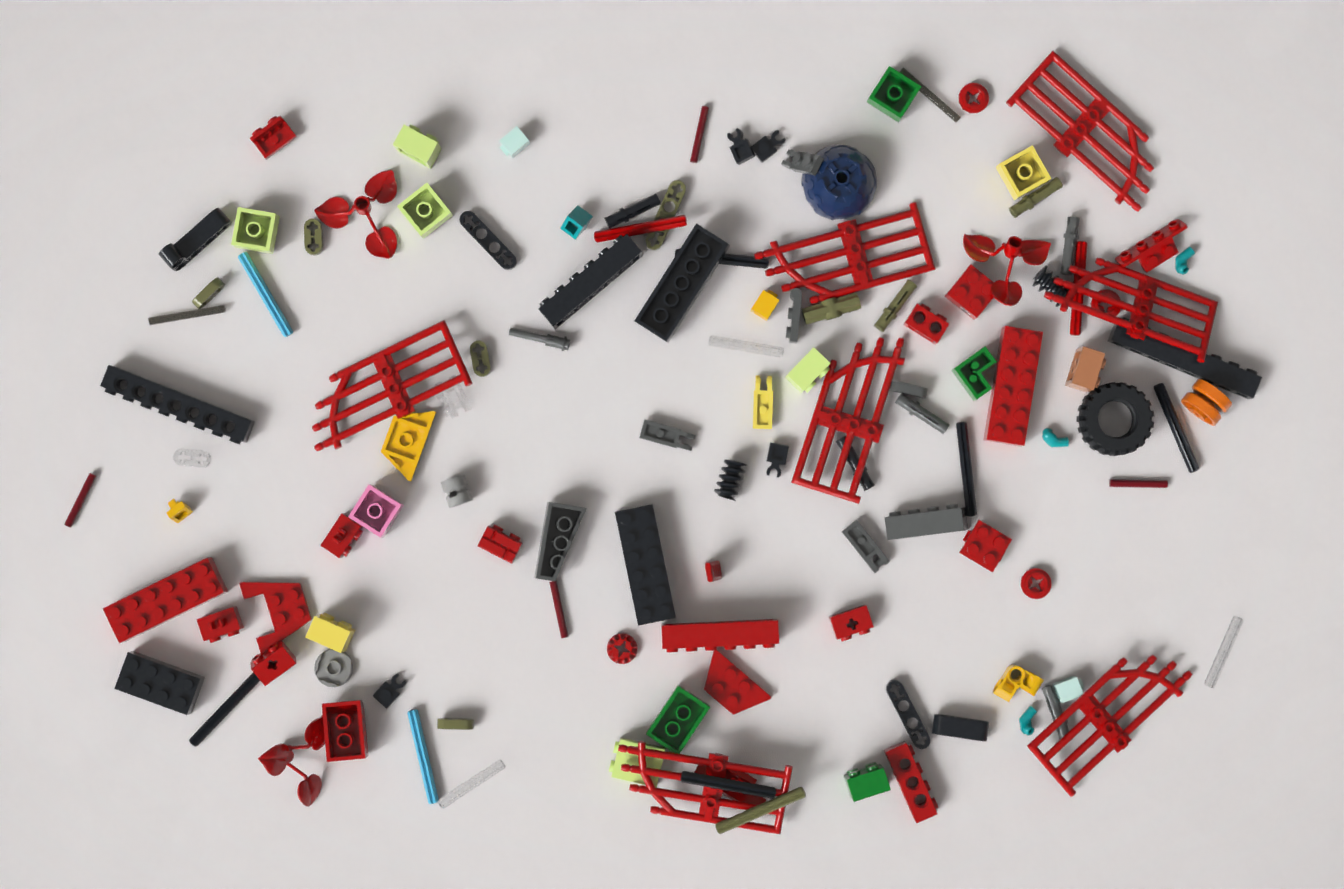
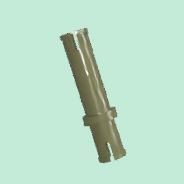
M1055 177L1032 194L1022 197L1021 201L1009 207L1011 215L1017 218L1023 212L1033 209L1034 205L1062 188L1063 184L1060 179Z
M911 280L906 281L890 305L883 309L884 313L874 324L875 328L884 332L892 319H896L898 311L918 287Z

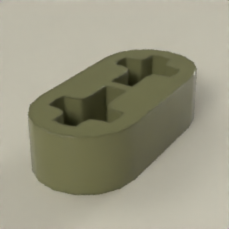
M309 219L304 224V246L307 253L313 256L319 255L323 250V228L318 220ZM312 223L318 226V229H315V236H312V231L308 229V227L312 226ZM312 239H315V244L319 245V248H316L314 252L309 248L313 244Z
M219 277L215 278L192 300V303L198 309L203 308L224 288L225 284Z
M475 341L470 346L473 370L477 376L485 377L491 371L488 348L484 342ZM478 344L480 347H484V350L481 351L482 357L480 358L478 353L473 351ZM479 360H482L483 365L487 366L483 374H481V371H477V368L480 367Z
M438 718L437 729L472 730L474 729V719Z

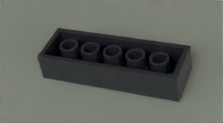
M696 223L634 321L669 343L730 245Z
M628 234L624 237L622 235L617 237L610 249L604 248L598 254L599 258L597 260H590L584 265V271L580 274L578 272L573 274L566 286L562 284L554 291L555 295L552 298L546 297L539 304L541 306L538 308L540 313L555 330L642 257V251Z
M653 504L615 512L638 626L676 618Z

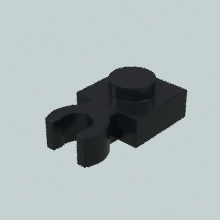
M737 128L736 138H733L731 133H728L727 137L734 143V145L730 146V150L736 163L740 165L755 157V153L749 140L743 139L742 130Z
M779 130L773 132L771 139L764 136L751 146L761 163L777 152L775 146L784 144L785 138L781 141L775 139V136L779 134Z
M770 442L766 460L771 462V466L766 471L768 476L772 469L777 470L778 478L781 476L779 465L786 464L789 446Z
M398 673L392 677L391 684L385 681L373 695L386 709L400 695L397 689L404 687L407 683L406 680L402 684L396 682V678L399 676Z

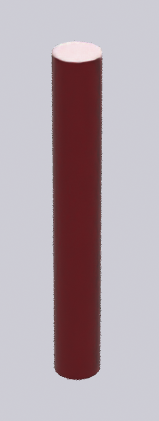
M702 106L690 158L691 163L698 162L709 111L707 106Z
M89 473L64 523L65 526L72 527L96 475Z
M1109 479V487L1167 488L1168 481Z
M557 580L551 581L549 583L561 638H566L569 636Z

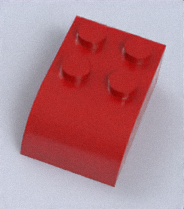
M362 700L323 703L322 714L327 762L367 758L369 754L365 711Z

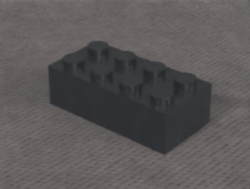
M131 651L126 655L114 689L189 715L194 709L205 677Z

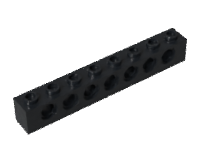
M108 365L100 385L106 388L104 391L114 396L116 393L123 395L122 399L132 403L134 400L141 402L140 406L150 410L152 407L159 409L158 413L168 417L170 414L177 416L176 420L186 424L187 421L195 423L193 427L203 431L205 428L211 429V434L221 438L224 434L230 437L229 441L239 445L241 442L247 443L255 423L253 420L112 365ZM122 380H126L128 383L127 388L124 390L120 388ZM140 387L145 388V394L142 397L138 395ZM161 393L163 401L157 404L155 398ZM179 400L181 402V408L178 411H175L173 408V404L175 401ZM197 407L199 410V415L196 418H193L191 416V410ZM214 414L217 417V421L214 425H211L209 417ZM230 421L235 424V428L231 432L226 428Z

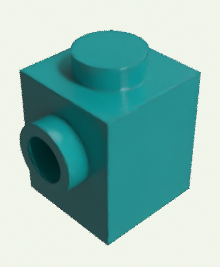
M577 205L566 217L560 229L576 240L587 228L593 216Z

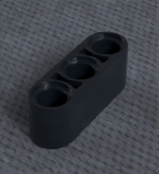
M934 714L932 734L987 741L989 722Z

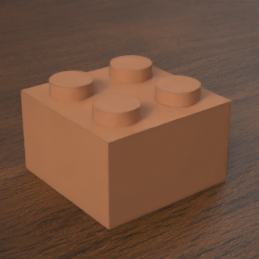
M1084 346L1076 349L1065 386L1086 393L1093 391L1094 388H1098L1101 377H1098L1100 369H1104L1106 364L1105 353Z

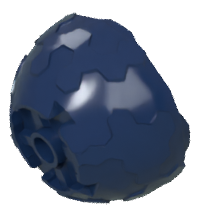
M832 145L816 152L815 155L824 158L816 176L803 173L801 179L806 200L812 206L815 213L830 220L847 219L863 213L872 202L877 188V176L872 162L866 155L848 145ZM837 174H846L847 181L844 183L838 182L836 179Z

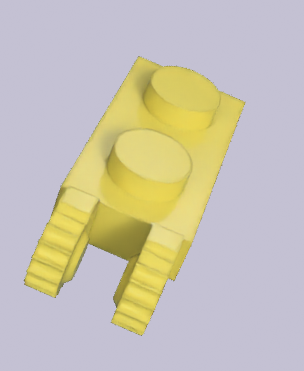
M756 375L753 398V429H772V376H767L766 391L760 390L761 378L760 375Z

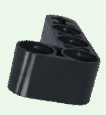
M216 208L175 244L170 243L162 248L158 255L172 270L178 271L224 232L232 222L220 208Z

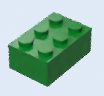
M677 685L650 725L646 735L671 752L680 754L710 709V705L680 685Z

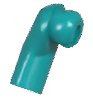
M1191 247L1185 249L1175 258V269L1179 274L1184 275L1189 271L1187 260L1195 254Z
M1050 428L1043 430L1042 438L1050 447L1069 446L1068 437L1058 438Z
M1031 706L1019 718L1020 730L1026 735H1032L1034 732L1031 719L1037 711Z

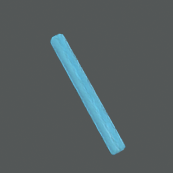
M243 252L238 256V259L284 337L290 336L293 330L249 254Z
M417 709L408 711L407 714L428 803L434 804L439 801L419 713Z

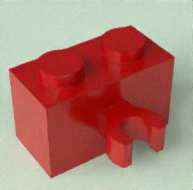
M341 513L320 546L338 558L347 557L353 548L351 547L353 541H358L361 537L363 526L350 519L345 513Z
M237 606L196 619L203 641L209 640L210 643L222 640L221 636L228 634L229 637L240 633L239 630L244 628Z

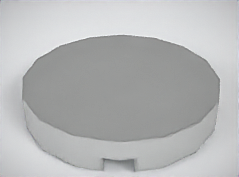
M333 649L326 650L318 656L315 662V675L327 687L344 685L353 674L352 659L346 652L339 653Z

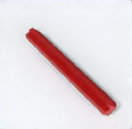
M685 215L596 231L594 232V239L598 243L614 240L620 235L624 237L628 234L630 237L683 227L687 225V218Z
M1078 241L1076 243L1075 266L1086 270L1087 242ZM1074 274L1073 283L1081 279L1082 276ZM1076 293L1072 300L1083 304L1084 295ZM1071 308L1070 335L1079 336L1081 334L1082 312Z

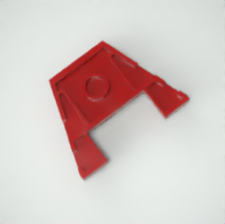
M239 583L244 599L264 594L275 629L274 633L256 638L261 655L267 651V648L272 643L283 641L312 620L301 583Z

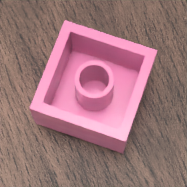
M369 484L348 517L380 538H384L404 505Z

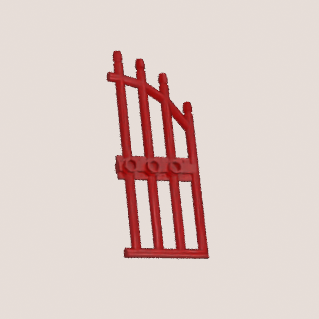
M1052 51L1006 101V104L1012 107L1016 103L1057 140L1053 145L1060 153L1066 157L1070 154L1074 155L1117 194V197L1114 199L1117 204L1120 205L1124 200L1138 212L1142 207L1138 202H1135L1128 192L1132 184L1140 188L1145 194L1150 191L1149 187L1143 184V181L1136 176L1138 163L1149 172L1154 169L1153 165L1147 162L1138 150L1136 136H1139L1142 141L1146 142L1149 139L1148 135L1142 132L1135 123L1058 54ZM1053 61L1095 98L1088 107L1046 70ZM1040 75L1082 112L1076 120H1073L1033 84ZM1027 89L1070 126L1063 135L1021 98ZM1109 111L1127 127L1129 143L1102 120ZM1096 125L1131 156L1130 169L1089 134ZM1083 140L1089 143L1127 178L1122 188L1077 149V146Z
M916 202L909 204L911 210L857 224L856 219L837 224L839 230L781 246L778 245L777 241L770 242V249L754 254L755 260L775 255L781 266L765 270L766 276L786 272L795 280L790 284L782 285V292L805 287L819 293L818 296L815 295L809 298L811 304L936 270ZM913 217L916 228L862 243L860 231ZM917 235L919 237L920 247L870 261L867 260L865 253L867 249ZM839 237H841L844 247L788 263L783 253ZM924 254L926 265L876 279L872 277L870 268ZM845 255L849 264L848 267L809 278H803L795 271L798 268ZM848 274H852L854 285L833 291L816 284Z
M1096 258L1095 263L1105 268L1092 272L1070 265L1068 271L1082 276L1075 283L1055 277L1053 283L1069 289L1065 297L1048 291L1044 293L1046 299L1061 304L1060 311L1066 312L1068 307L1127 328L1126 334L1132 338L1145 340V336L1197 354V361L1200 363L1205 362L1218 302L1132 269L1123 268L1121 265L1108 260L1105 261L1102 258ZM1118 272L1139 280L1138 287L1136 289L1104 276ZM1093 280L1135 296L1134 303L1132 305L1083 286ZM1157 288L1209 306L1208 315L1157 297ZM1076 293L1086 295L1131 312L1129 321L1072 299ZM1153 304L1205 322L1204 331L1153 313ZM1149 320L1201 338L1200 347L1149 329Z
M443 320L332 374L329 377L330 382L341 379L334 394L315 404L317 410L331 404L329 418L312 426L315 432L330 425L332 437L316 444L314 449L321 451L325 447L334 445L335 450L342 447L341 440L395 414L397 419L406 417L415 412L414 405L463 381L466 387L472 385L471 378L446 321ZM440 330L442 331L445 338L444 341L395 364L391 354ZM449 347L452 358L402 381L398 371ZM374 363L377 374L346 388L354 372ZM455 364L457 365L460 375L410 399L406 388ZM382 381L385 388L384 391L338 413L341 399L373 383ZM387 397L389 398L392 408L338 433V421Z
M879 337L873 354L870 357L859 359L863 344L857 343L850 363L835 372L834 369H836L837 361L833 359L830 361V370L825 375L791 483L857 504L860 503L861 497L857 496L856 493L872 443H879L884 425L880 424L879 421L897 364L904 365L905 358L900 357L904 345L903 338H898L892 356H880L884 339ZM890 363L872 420L860 418L877 364ZM869 365L854 414L842 412L856 368ZM846 374L835 409L825 407L824 403L830 385ZM817 425H821L829 429L812 481L801 478ZM837 430L847 435L831 485L828 487L819 484ZM854 436L865 439L849 492L838 490V486Z
M1154 655L1148 657L1147 661H1144L1137 669L1121 670L1128 662L1123 657L1031 741L1027 747L1068 795L1072 797L1076 794L1073 787L1110 752L1115 750L1119 753L1125 749L1128 743L1132 741L1129 735L1173 694L1177 697L1183 694L1180 687L1193 675L1189 670L1172 683L1165 677L1177 666L1174 661L1169 662L1159 673L1146 671L1157 660ZM1127 677L1101 702L1094 696L1110 679ZM1137 678L1151 679L1115 714L1111 716L1105 708ZM1158 683L1168 688L1124 730L1119 726L1117 722ZM1080 709L1085 717L1043 754L1038 746L1075 711ZM1091 722L1097 730L1055 768L1049 760ZM1103 736L1109 744L1067 782L1061 774Z
M638 741V747L623 744L618 747L620 752L638 755L639 766L622 764L621 770L641 774L646 786L630 784L629 790L652 795L662 806L661 808L651 806L650 812L653 814L716 824L728 819L718 816L720 806L748 810L760 804L721 798L723 790L704 786L702 795L656 788L650 776L681 781V773L649 768L646 765V756L707 766L706 775L725 778L726 769L783 779L781 789H776L775 796L778 797L789 791L793 769L791 765H785V770L781 771L728 762L729 756L719 753H709V758L648 749L644 741ZM664 797L699 802V813L676 810ZM786 806L768 813L776 815L774 825L748 822L738 826V828L781 834Z

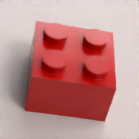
M970 264L944 297L975 320L994 298L991 294V286L994 282Z

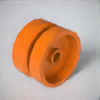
M1197 379L1192 386L1194 393L1187 392L1181 399V402L1196 417L1209 425L1216 426L1221 419L1219 412H1227L1232 406V402L1212 384L1205 380Z

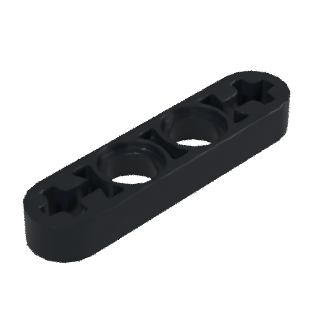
M463 212L459 220L464 229L503 269L512 270L515 268L517 260L514 254L473 212ZM473 216L472 222L475 225L479 222L480 225L476 226L471 232L470 229L473 227L469 223L464 224V217ZM479 229L487 231V236L484 239L477 238L476 232ZM493 242H497L500 245V250L496 253L491 252L489 249ZM505 249L507 252L503 254L507 258H513L511 260L512 265H503L505 262L504 259L501 256L499 259H497L496 257L501 255L503 250Z
M898 680L889 681L886 685V692L912 743L919 749L927 748L930 744V737L904 686ZM891 685H899L900 688L897 689L899 694L902 695L904 693L905 696L894 701L893 698H897L894 692H890ZM905 700L908 702L909 708L906 711L899 710L898 704L900 701ZM909 718L917 719L918 725L915 728L907 726ZM922 728V731H919L922 737H926L924 740L925 744L916 743L919 740L916 733L912 736L911 732H916Z

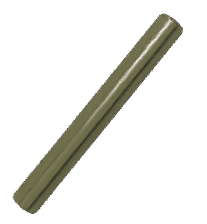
M798 787L716 823V830L719 834L725 833L806 797V793L803 787Z

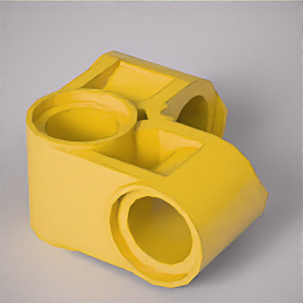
M1012 664L1006 668L1004 674L996 683L993 693L1007 702H1010L1018 688L1035 696L1044 680L1034 673L1028 672L1016 664ZM1014 669H1019V677L1016 679L1011 678V672Z

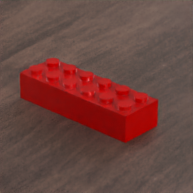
M1011 326L1002 327L984 441L1020 447L1025 446L1043 332Z
M208 557L102 609L118 642L123 643L227 593L228 590L213 558Z
M777 619L661 624L662 649H666L667 652H678V648H686V652L698 651V647H705V651L717 650V647L724 646L725 650H734L736 646L742 645L744 649H755L756 645H763V648H775V644H779Z

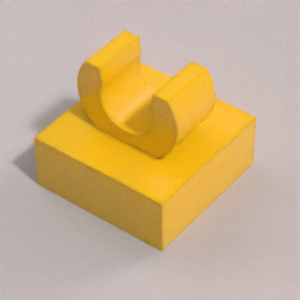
M173 498L168 502L171 509L166 513L171 520L179 523L193 511L184 502H176Z

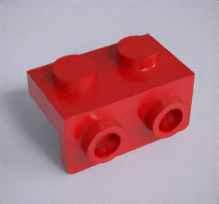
M281 116L271 118L267 122L268 125L264 128L256 129L252 133L253 136L250 137V140L266 160L297 137Z

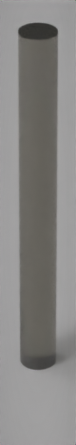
M904 67L901 69L900 73L922 86L919 91L955 123L961 118Z
M225 305L150 317L148 321L149 325L225 313L226 309Z

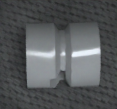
M465 475L441 482L444 493L448 494L446 500L449 508L473 500L470 490L466 489L468 484Z

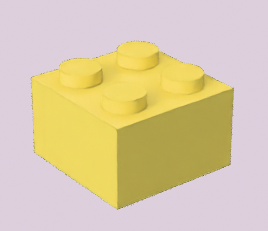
M1033 145L1001 162L996 167L1014 201L1051 179Z
M327 613L314 616L305 638L339 653L347 651L355 629L351 628L352 624L345 621L337 622L334 620V616Z

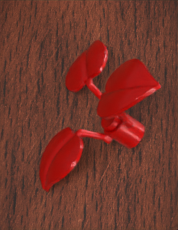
M392 170L378 173L370 178L365 185V193L369 197H357L350 211L347 201L340 197L330 198L314 210L321 222L335 229L346 226L349 222L348 215L357 210L360 215L367 216L374 230L373 233L366 237L365 241L369 253L386 259L392 258L395 254L397 238L394 231L387 226L377 230L369 214L372 209L370 202L377 200L379 203L385 204L391 202L396 197L397 184Z
M967 234L963 236L964 249L968 256L975 261L986 262L990 256L997 255L1003 249L1005 256L1010 258L1005 281L997 280L991 286L992 296L1006 306L1016 305L1023 293L1022 287L1018 282H1009L1014 258L1017 256L1023 257L1024 262L1027 264L1041 265L1047 259L1051 246L1050 242L1040 240L1022 241L1019 237L1012 236L1008 239L1007 243H1003L995 251V244L988 237Z
M323 715L313 720L306 728L305 741L308 743L307 745L287 746L281 743L270 748L258 758L266 771L272 776L280 775L286 768V765L300 774L304 780L299 783L297 794L300 802L307 807L312 805L318 797L322 782L318 775L311 774L308 777L290 763L294 759L292 750L308 749L310 747L313 750H319L324 746Z

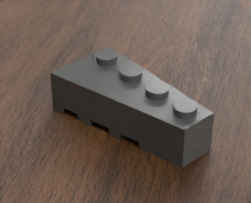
M547 502L534 578L549 581L556 580L587 508Z
M958 504L946 505L947 509L939 510V506L927 508L928 512H920V509L908 510V514L901 515V511L891 512L889 517H884L887 540L968 530L965 507L958 508Z

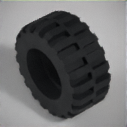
M1111 382L1094 388L1093 391H1090L1083 398V403L1078 408L1079 416H1077L1076 422H1079L1078 431L1083 435L1082 440L1088 443L1092 450H1097L1103 455L1118 456L1136 451L1137 448L1145 444V440L1151 435L1150 429L1154 427V422H1152L1154 411L1150 410V401L1145 399L1146 395L1142 391L1139 392L1137 387L1129 386L1123 382ZM1111 401H1118L1126 405L1132 416L1130 430L1121 437L1106 435L1098 422L1100 409Z

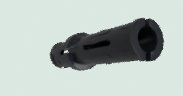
M655 193L625 209L623 207L620 208L618 212L604 219L610 229L624 221L625 223L629 222V219L661 205V202Z
M844 436V437H842L841 439H839V440L836 441V443H837V445L840 447L841 451H842V448H843V445H844L846 436ZM851 445L847 462L851 466L854 475L859 457ZM866 466L860 480L864 491L875 486L866 471L868 470Z

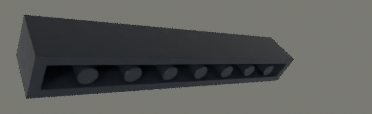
M1114 324L1108 342L1195 378L1205 380L1212 385L1246 399L1254 398L1262 379L1261 376L1257 375V371L1249 368L1246 370L1241 369L1239 364L1232 361L1224 362L1222 357L1211 354V356L1206 354L1205 362L1200 363L1197 361V354L1145 336V340L1132 338L1126 334L1127 328Z

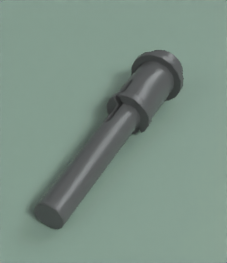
M514 328L509 330V335L545 343V346L559 348L562 351L568 350L570 346V339H567L566 336L564 338L550 334L545 336Z

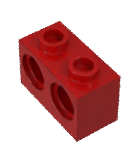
M923 303L921 305L916 304L903 325L936 345L949 326V323L946 322L947 318L939 313L937 315L930 312L931 308ZM915 313L923 314L924 321L921 323L917 322L914 319ZM932 323L939 324L940 331L938 333L931 330Z

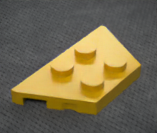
M435 411L412 413L400 419H397V416H393L381 453L408 481L412 482L437 413Z

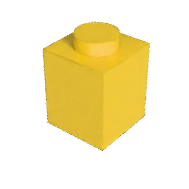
M769 289L767 292L763 290L751 308V312L767 321L779 302V299H777L778 295Z

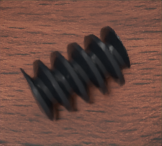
M1045 265L1033 278L1035 281L1032 286L1035 287L1040 284L1039 292L1046 290L1065 297L1069 289L1053 283L1055 277L1059 276L1052 277V270L1046 273L1048 266Z
M728 459L724 460L728 467L721 468L725 474H719L723 481L716 483L721 488L714 489V492L720 497L736 501L732 497V495H738L734 488L741 487L737 483V481L743 480L739 473L746 472L741 466H747V464Z

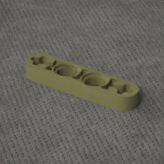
M676 180L671 182L654 220L675 217L686 192V186L682 181ZM677 185H680V189L683 191L682 193L678 192L676 195V199H679V201L677 202L673 198H668V195L673 196L674 189H672V187H677ZM673 202L675 205L674 211L667 212L664 209L665 203ZM669 229L657 231L658 233H664V235L661 236L659 234L657 238L659 244H655L654 247L651 246L649 239H653L656 233H648L645 240L646 246L653 251L660 249Z

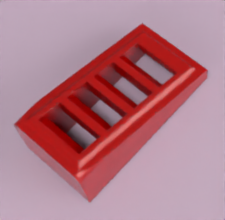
M720 561L704 563L707 581L713 582L722 579Z

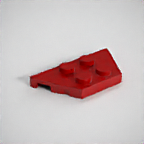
M718 650L713 651L704 690L733 715L771 699L767 692Z

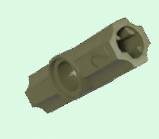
M853 293L840 298H830L820 302V304L805 307L801 310L805 324L808 325L825 319L826 321L842 316V314L861 309V303L857 293Z

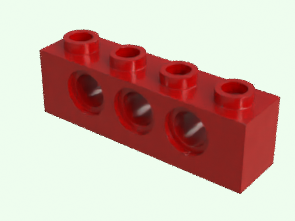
M903 741L885 749V755L914 821L919 823L937 815L936 809L939 808L935 798H931L928 793L931 788L927 780L923 781L920 773H923L920 763H915L913 755H915L912 745H907ZM902 759H909L910 763L907 768L900 767ZM915 776L917 778L916 785L909 786L907 783L908 779ZM919 794L925 796V800L921 804L915 802V798Z

